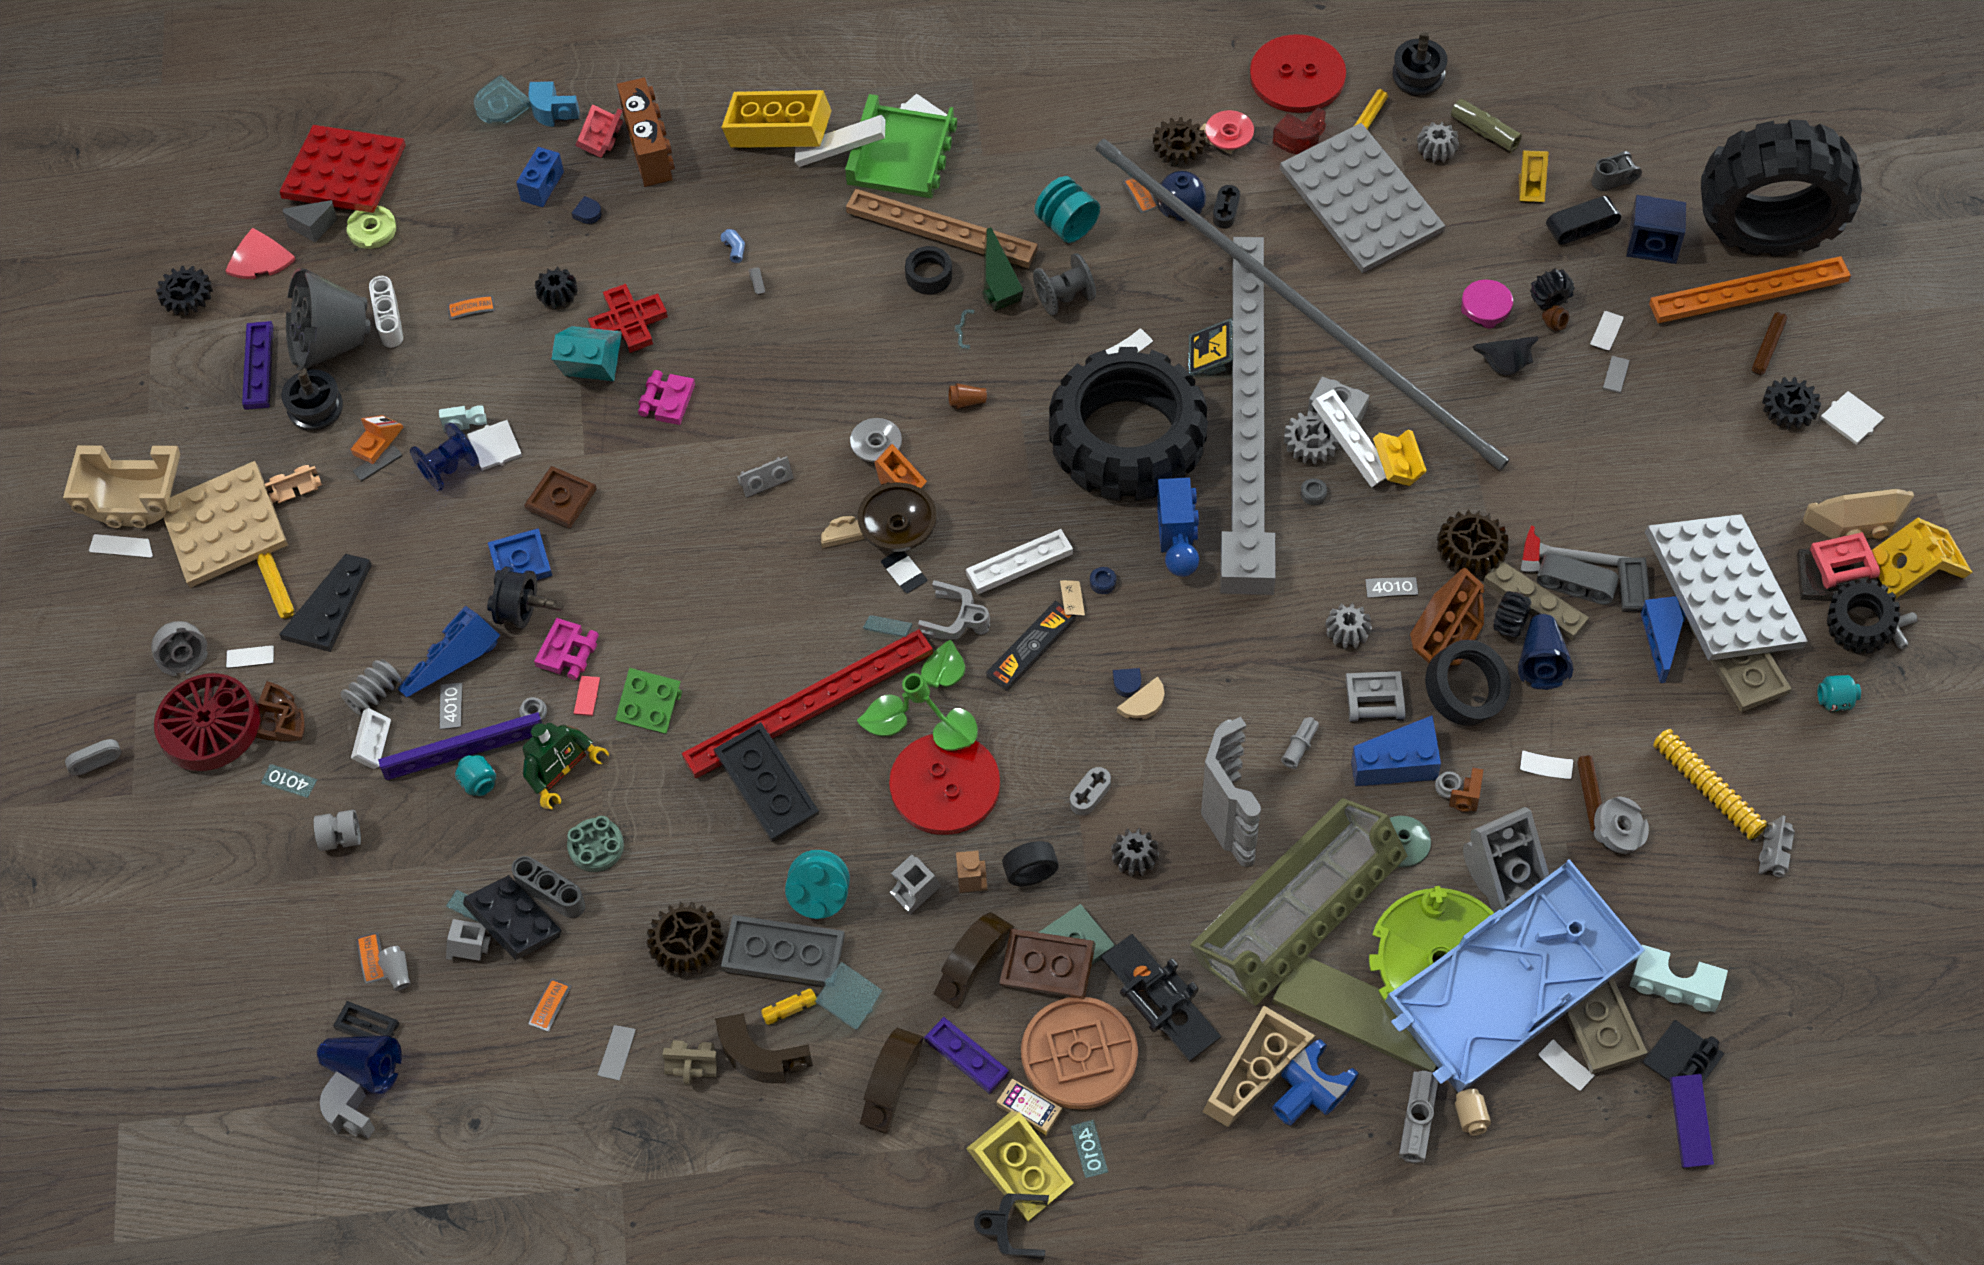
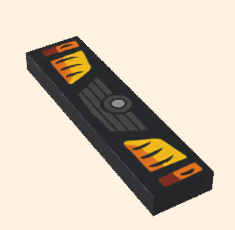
M1055 600L986 672V677L1008 691L1076 620V615H1066L1064 606Z

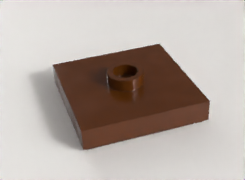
M551 466L524 506L527 511L570 529L596 492V484Z

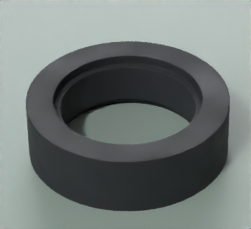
M1460 640L1449 645L1432 658L1426 671L1425 684L1431 703L1443 717L1459 725L1471 726L1484 722L1499 713L1506 705L1510 696L1511 681L1504 661L1491 647L1479 641ZM1453 660H1469L1476 664L1485 674L1489 691L1488 697L1482 706H1468L1459 701L1452 693L1448 684L1447 673Z

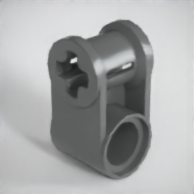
M1624 151L1598 160L1591 183L1597 190L1608 191L1609 189L1635 182L1641 176L1642 170L1640 167L1635 166L1631 160L1632 155L1630 152Z

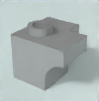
M913 855L909 856L891 873L897 880V884L890 891V894L910 915L941 887L935 875Z

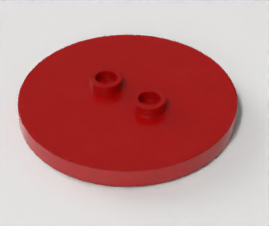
M1294 34L1272 39L1258 49L1251 61L1250 82L1255 93L1265 103L1282 111L1305 113L1324 108L1341 94L1345 85L1346 67L1342 56L1329 43L1313 36Z
M933 734L915 740L898 755L890 773V794L897 812L913 827L937 835L956 834L975 827L991 813L999 797L1000 775L995 759L978 741L975 740L967 748L947 751L940 748L935 743Z

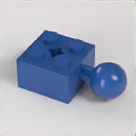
M1190 478L1158 479L1157 515L1161 552H1167L1165 556L1167 569L1173 575L1179 577L1191 575L1199 565V555L1193 547V540H1198L1197 526H1199L1198 510L1195 509V504L1197 503L1196 488H1191Z

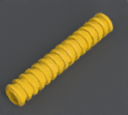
M1672 729L1663 731L1655 739L1654 748H1659V752L1662 755L1666 754L1665 758L1668 761L1672 760L1671 764L1674 767L1678 766V771L1680 773L1684 772V777L1686 779L1690 778V783L1692 785L1696 784L1698 791L1702 790V794L1705 797L1709 796V801L1711 803L1715 802V807L1717 809L1721 808V813L1728 815V820L1734 821V826L1736 828L1740 827V832L1742 834L1746 833V837L1749 840L1758 837L1766 828L1767 821L1760 820L1761 816L1754 814L1755 810L1752 807L1748 808V803L1746 801L1742 802V797L1740 795L1736 796L1735 790L1729 789L1727 783L1723 784V779L1721 777L1717 778V773L1710 771V766L1704 765L1703 759H1698L1696 753H1691L1692 749L1685 747L1686 743L1679 741L1680 737L1673 735Z

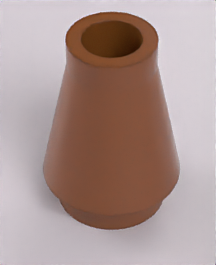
M958 383L955 386H949V405L955 406L958 409L986 403V388Z

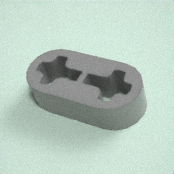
M1102 767L1092 768L1072 791L1070 807L1075 814L1087 815L1091 813L1107 794L1111 787V776L1106 769ZM1100 778H1103V784L1099 782L1093 788L1094 779L1099 780ZM1088 794L1087 804L1083 802L1081 805H1078L1077 799L1083 800Z

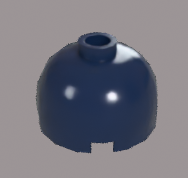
M1177 171L1167 175L1160 184L1200 215L1202 208L1206 204V191L1202 181L1195 174L1187 171ZM1157 198L1158 208L1163 215L1168 218L1171 215L1176 217L1178 221H1185V219Z

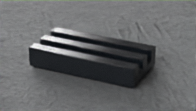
M346 1001L333 1026L335 1030L386 1049L389 1045L388 1040L389 1038L392 1039L393 1031L395 1028H398L399 1022L386 1015ZM348 1012H354L388 1026L386 1029L348 1015ZM343 1021H346V1022H348V1023L354 1024V1025L359 1026V1027H361V1028H364V1029H367V1030H369V1031H372V1032H375V1033H377V1034H380V1035H382V1037L373 1035V1034L368 1033V1032H366V1031H363V1030H360V1029L355 1028V1027H353V1026L347 1025V1024L343 1023Z

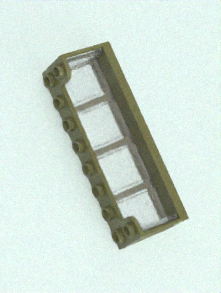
M1342 798L1190 944L1200 965L1252 1005L1256 1006L1408 857L1389 816Z

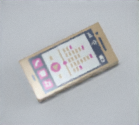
M1014 1079L1010 1081L997 1100L998 1107L1008 1113L1011 1111L1020 1112L1030 1126L1045 1135L1048 1134L1062 1113L1060 1106Z

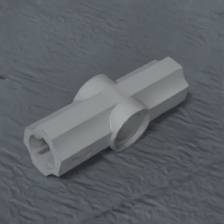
M1422 1070L1413 1073L1399 1151V1158L1404 1159L1406 1162L1415 1164L1425 1162L1438 1080L1432 1072ZM1421 1113L1426 1119L1418 1121L1412 1114Z

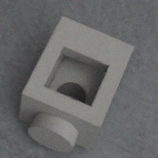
M453 919L447 938L446 959L452 960V957L455 956L480 960L482 953L488 954L491 937L486 936V929L481 923Z

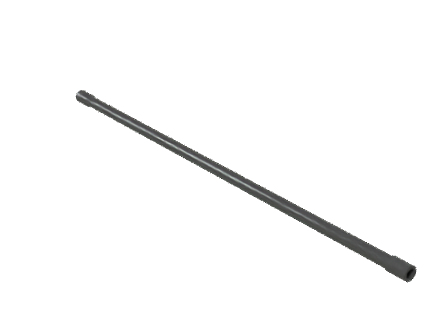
M1105 138L1097 144L1095 150L1126 172L1480 453L1491 465L1501 471L1508 464L1510 459L1493 445L1488 444L1124 156L1118 148Z

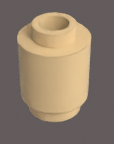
M1466 1089L1457 1093L1455 1107L1462 1131L1473 1136L1485 1133L1487 1127L1491 1125V1120L1483 1095L1479 1094L1478 1089Z

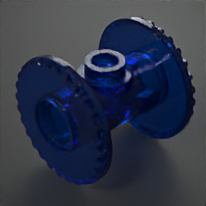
M451 422L444 425L449 439L440 444L438 448H434L426 455L416 446L410 449V455L418 470L437 490L444 488L440 474L442 472L445 474L455 472L458 468V461L464 458L473 467L479 463L477 453L470 441Z

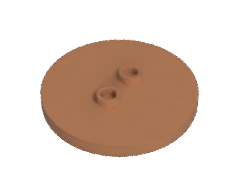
M1069 997L1047 1005L1032 1018L1023 1035L1021 1061L1029 1083L1038 1094L1064 1108L1090 1109L1110 1102L1126 1089L1134 1076L1137 1066L1138 1046L1130 1023L1116 1008L1095 998L1085 997V999Z

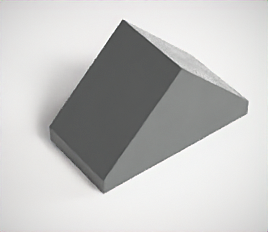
M332 200L283 209L288 227L313 242H316L338 220Z

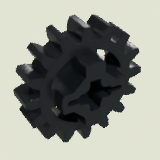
M181 266L180 271H176L173 268L171 269V275H163L165 281H158L159 289H156L158 300L167 312L173 309L175 315H178L180 311L188 315L189 310H193L196 313L198 312L197 307L199 305L202 307L206 306L204 300H211L210 292L213 291L210 279L208 275L204 274L202 269L196 271L194 266H191L189 270Z
M1783 377L1781 383L1774 380L1772 386L1767 387L1762 400V404H1765L1763 412H1770L1768 419H1777V426L1785 423L1787 429H1790L1791 425L1801 429L1803 423L1809 426L1812 420H1816L1821 407V402H1818L1820 394H1813L1815 387H1806V380L1798 383L1797 378L1793 377L1792 381L1788 382L1787 378Z

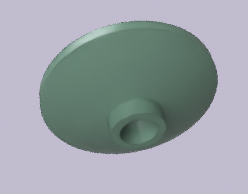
M1391 817L1390 820L1398 837L1399 835L1409 837L1405 840L1399 837L1408 857L1397 867H1411L1419 864L1427 857L1431 847V838L1427 828L1420 821L1412 817Z

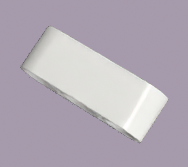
M375 277L369 283V290L376 328L382 344L385 347L393 348L400 345L403 341L397 298L388 277Z

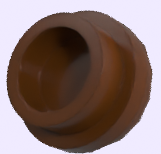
M1556 305L1543 312L1542 319L1550 330H1563L1569 322V312L1562 306Z

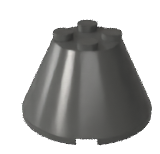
M305 268L295 270L287 298H292L291 312H286V339L292 365H298L296 370L311 368L359 346H363L364 335L370 333V320L366 319L365 315L367 298L360 297Z

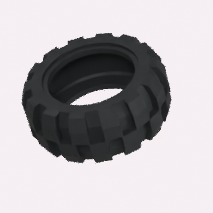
M1789 119L1788 123L1774 124V121L1756 124V129L1745 132L1741 130L1728 137L1725 147L1718 146L1715 149L1701 176L1702 207L1708 226L1719 240L1730 248L1737 245L1742 253L1756 256L1760 252L1771 253V257L1789 255V252L1796 250L1806 252L1820 247L1821 241L1825 239L1833 240L1845 230L1847 223L1852 222L1860 205L1861 193L1863 191L1857 155L1842 136L1839 137L1834 129L1822 124H1818L1815 127L1810 126L1807 120ZM1799 181L1811 184L1803 190L1783 196L1767 197L1750 194L1760 187L1777 182Z
M1119 347L1117 353L1107 354L1106 350H1102L1089 355L1085 360V365L1081 366L1077 363L1061 379V385L1053 392L1049 406V441L1053 444V455L1061 469L1066 473L1071 472V479L1088 492L1096 488L1101 491L1103 498L1117 501L1121 500V496H1134L1135 501L1153 498L1155 490H1158V479L1185 478V472L1188 474L1192 472L1203 455L1208 425V408L1203 392L1198 386H1195L1196 380L1180 363L1172 366L1171 359L1167 355L1152 349L1150 354L1139 353L1137 347ZM1118 401H1137L1159 410L1166 416L1172 426L1162 437L1152 443L1138 447H1119L1095 437L1084 423L1093 412L1107 404Z

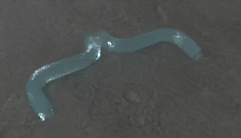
M974 309L964 310L961 314L960 324L955 325V331L959 333L958 345L961 348L970 349V345L962 344L963 333L959 328L964 324L965 314L974 313Z

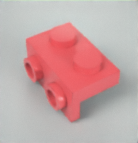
M592 104L575 146L602 158L605 151H611L616 138L612 136L614 132H619L623 120L620 119L623 110L618 108L614 115Z

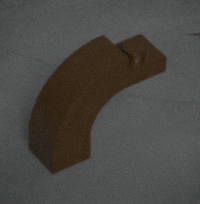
M992 912L980 917L965 932L947 958L941 970L943 975L933 994L954 1008H960L981 968L994 954L1003 951L1009 939L1010 930L1014 929L1015 926Z
M744 1013L715 1018L719 1040L727 1060L737 1071L750 1079L771 1084L786 1083L784 1072H801L806 1070L807 1067L813 1066L809 1044L782 1050H766L757 1046L750 1039Z
M896 1028L890 1034L878 1056L863 1100L866 1101L860 1120L861 1125L885 1133L890 1131L900 1092L910 1070L917 1064L924 1036L900 1028Z

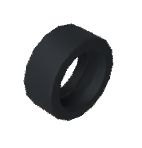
M924 246L915 249L906 258L905 277L908 285L914 291L931 295L943 291L951 283L953 274L950 256L943 249L935 246ZM924 263H936L943 268L942 273L931 278H924L914 273L915 268Z
M1044 841L1022 844L1009 851L1002 859L1007 880L1013 886L1021 887L1040 883L1050 878L1059 869V863L1053 846L1049 842Z

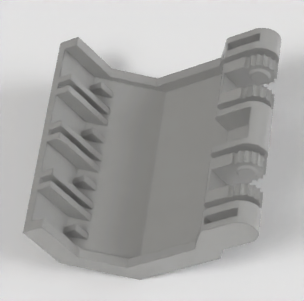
M1239 717L1233 721H1224L1215 730L1205 760L1201 815L1222 848L1232 852L1241 866L1250 867L1255 862V847L1257 845L1261 806L1252 792L1235 788L1233 782L1241 779L1238 770L1242 768L1243 763L1239 757L1244 755L1241 743L1245 742V735L1242 730L1247 726L1243 719Z

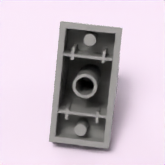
M1526 807L1473 829L1470 834L1471 841L1463 846L1467 868L1480 891L1487 896L1494 913L1499 909L1504 910L1549 876L1532 812Z

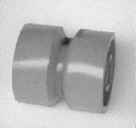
M354 809L338 812L336 817L332 814L314 817V832L319 851L337 849L338 844H341L343 847L360 845V826Z

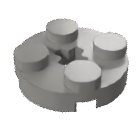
M1615 797L1602 803L1597 808L1594 817V836L1596 840L1604 843L1612 851L1622 854H1629L1642 846L1648 838L1649 825L1647 819L1643 821L1639 813L1642 811L1641 808L1634 801L1625 797ZM1619 820L1622 821V826L1625 827L1626 830L1620 829V827L1618 826Z

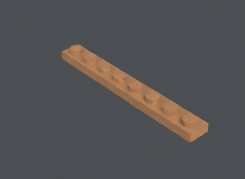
M855 189L846 205V212L984 255V239L987 228L859 189ZM994 231L1009 263L1029 268L1038 251V244Z

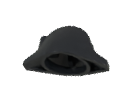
M1538 336L1475 344L1472 347L1474 351L1481 354L1495 372L1501 375H1512L1521 370L1525 365L1533 363L1531 347L1538 341Z

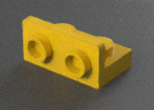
M1406 430L1399 437L1379 432L1373 438L1387 481L1411 486L1426 473V467L1413 431Z

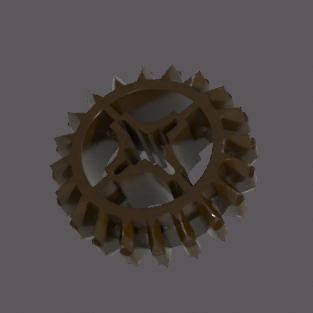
M1468 509L1465 515L1458 511L1455 518L1449 516L1447 522L1441 525L1440 532L1437 535V552H1440L1441 561H1446L1447 568L1454 566L1455 574L1461 569L1466 568L1470 573H1474L1476 578L1480 576L1481 572L1487 575L1493 567L1499 568V560L1504 562L1506 554H1508L1509 537L1505 534V526H1499V519L1492 521L1490 513L1482 516L1480 510L1476 514H1472ZM1472 539H1475L1474 547L1471 548Z
M680 901L679 908L674 909L669 905V912L667 914L659 911L658 916L660 920L652 919V928L647 931L649 939L646 941L648 949H650L649 955L651 959H655V964L658 968L663 967L667 974L674 970L677 977L681 975L682 971H686L687 976L691 977V970L697 969V972L702 974L703 965L711 968L712 961L710 958H719L718 950L723 949V941L721 939H723L724 934L723 930L720 929L721 923L718 919H715V914L712 910L707 912L703 904L696 909L693 902L688 907H684V904ZM675 927L674 932L667 936V940H664L667 933ZM681 932L683 933L684 937L687 938V940L689 941L690 946H688L686 941L683 940ZM704 938H707L704 945L696 951V947L704 942Z

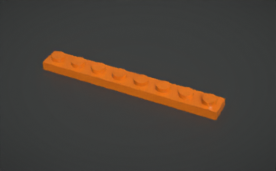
M1839 256L1652 297L1649 305L1657 323H1663L1849 282L1851 275L1842 257Z

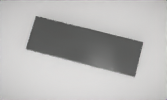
M393 445L386 449L374 464L367 461L354 469L353 472L362 482L400 458L402 454Z

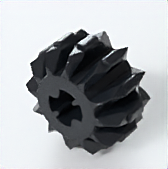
M557 266L554 271L547 268L546 274L539 273V280L535 281L536 296L545 307L552 305L556 309L558 305H562L565 308L566 302L573 303L574 296L578 292L577 282L574 275L570 274L568 269L561 271Z
M1554 268L1550 272L1545 271L1542 276H1537V280L1531 283V297L1541 310L1568 303V299L1574 296V282L1564 269L1557 270Z
M1507 591L1504 597H1502L1495 613L1494 630L1504 636L1517 638L1523 631L1529 616L1532 603L1531 598L1518 592Z

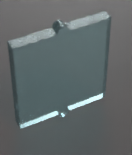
M840 962L832 976L825 980L826 985L815 1002L857 1030L867 1013L869 1014L873 1011L871 1007L882 990L843 962Z

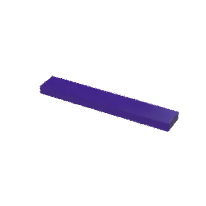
M539 712L378 759L379 766L385 780H390L532 738L531 729L537 724H542Z

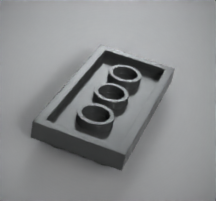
M733 915L721 969L725 972L834 988L845 933L841 930Z

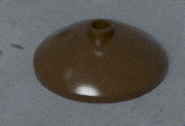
M901 482L888 483L875 488L866 495L858 510V525L864 538L879 549L893 552L906 551L921 545L930 537L937 521L936 507L932 498L921 488Z

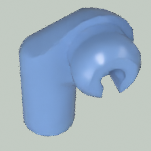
M727 229L721 234V241L725 245L730 244L732 247L730 260L734 263H740L744 253L745 242L735 230Z

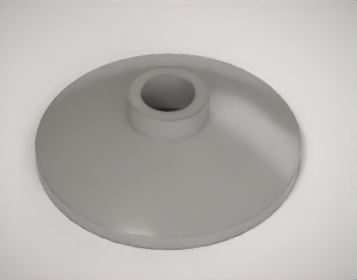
M871 418L862 421L853 429L850 436V445L855 455L868 462H875L890 444H893L899 450L902 443L899 428L893 422L883 418Z

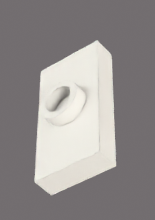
M370 708L363 711L351 759L372 769L379 767L378 759H381L391 722L390 718Z

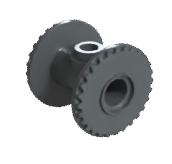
M1078 253L1071 255L1072 269L1063 272L1061 275L1048 278L1041 268H1037L1033 272V280L1038 297L1044 309L1052 316L1058 314V299L1061 302H1070L1078 291H1081L1088 301H1092L1096 297V288L1091 271L1086 261Z

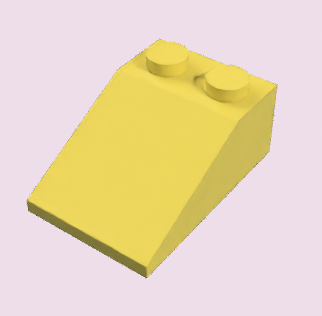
M1011 1111L966 1148L984 1173L1004 1195L1008 1193L1049 1195V1204L1073 1184V1181L1020 1112ZM1018 1202L1013 1205L1026 1221L1032 1219L1046 1207L1044 1205Z

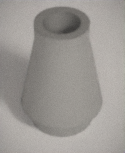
M392 946L382 950L378 954V964L393 985L394 990L399 991L410 986L405 952L401 951L399 946Z

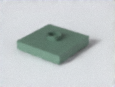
M1081 904L1038 932L1094 941L1096 945L1092 965L1115 946Z

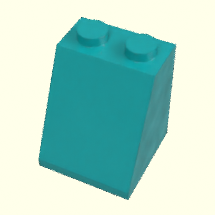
M571 326L555 335L551 360L564 376L614 381L622 332Z

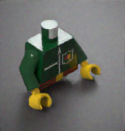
M547 723L546 725L537 724L531 729L533 737L522 749L525 757L522 774L535 794H540L541 807L553 810L549 804L550 797L555 804H561V798L558 794L549 793L546 789L550 790L586 756L585 750L589 752L590 760L597 764H602L596 758L597 753L601 751L604 755L609 756V752L602 747L593 746V741L576 727L564 724L557 727L553 723Z

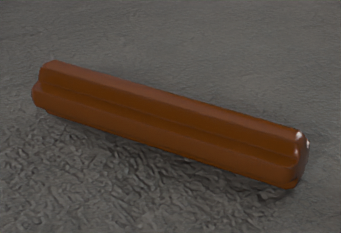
M1774 313L1753 363V373L1765 374L1786 324V314Z
M1587 755L1580 756L1577 764L1590 829L1594 833V817L1597 808L1602 804L1594 760L1592 756Z

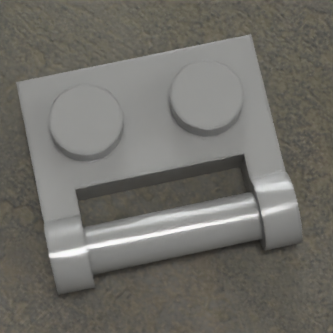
M1401 671L1346 674L1349 721H1358L1359 718L1378 717L1405 719ZM1394 701L1395 706L1358 707V702Z

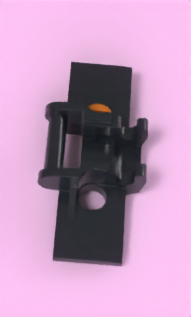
M1133 934L1101 956V959L1124 984V987L1119 992L1123 998L1127 997L1150 1024L1149 1029L1152 1032H1156L1159 1029L1163 1030L1189 1062L1221 1038L1220 1034L1191 1002L1199 988L1194 982H1191L1188 986L1176 973L1178 964L1173 958L1162 968ZM1138 991H1144L1163 1014L1158 1017L1139 995ZM1176 1012H1181L1186 1015L1187 1022L1184 1025H1175L1171 1019L1172 1015Z

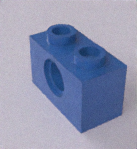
M537 147L516 182L521 201L539 207L545 205L564 173L560 153Z

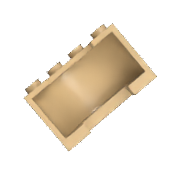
M77 445L63 498L74 512L104 522L112 528H119L121 526L145 528L146 525L159 521L166 514L180 459L178 446H152L150 455L153 460H111L103 446Z

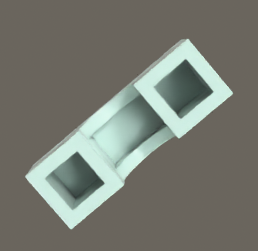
M1641 945L1645 951L1636 960L1629 987L1636 988L1637 991L1643 994H1656L1665 997L1666 1000L1673 1003L1682 1002L1692 1005L1699 1011H1716L1721 1000L1728 970L1699 962L1693 976L1679 978L1668 967L1669 952Z

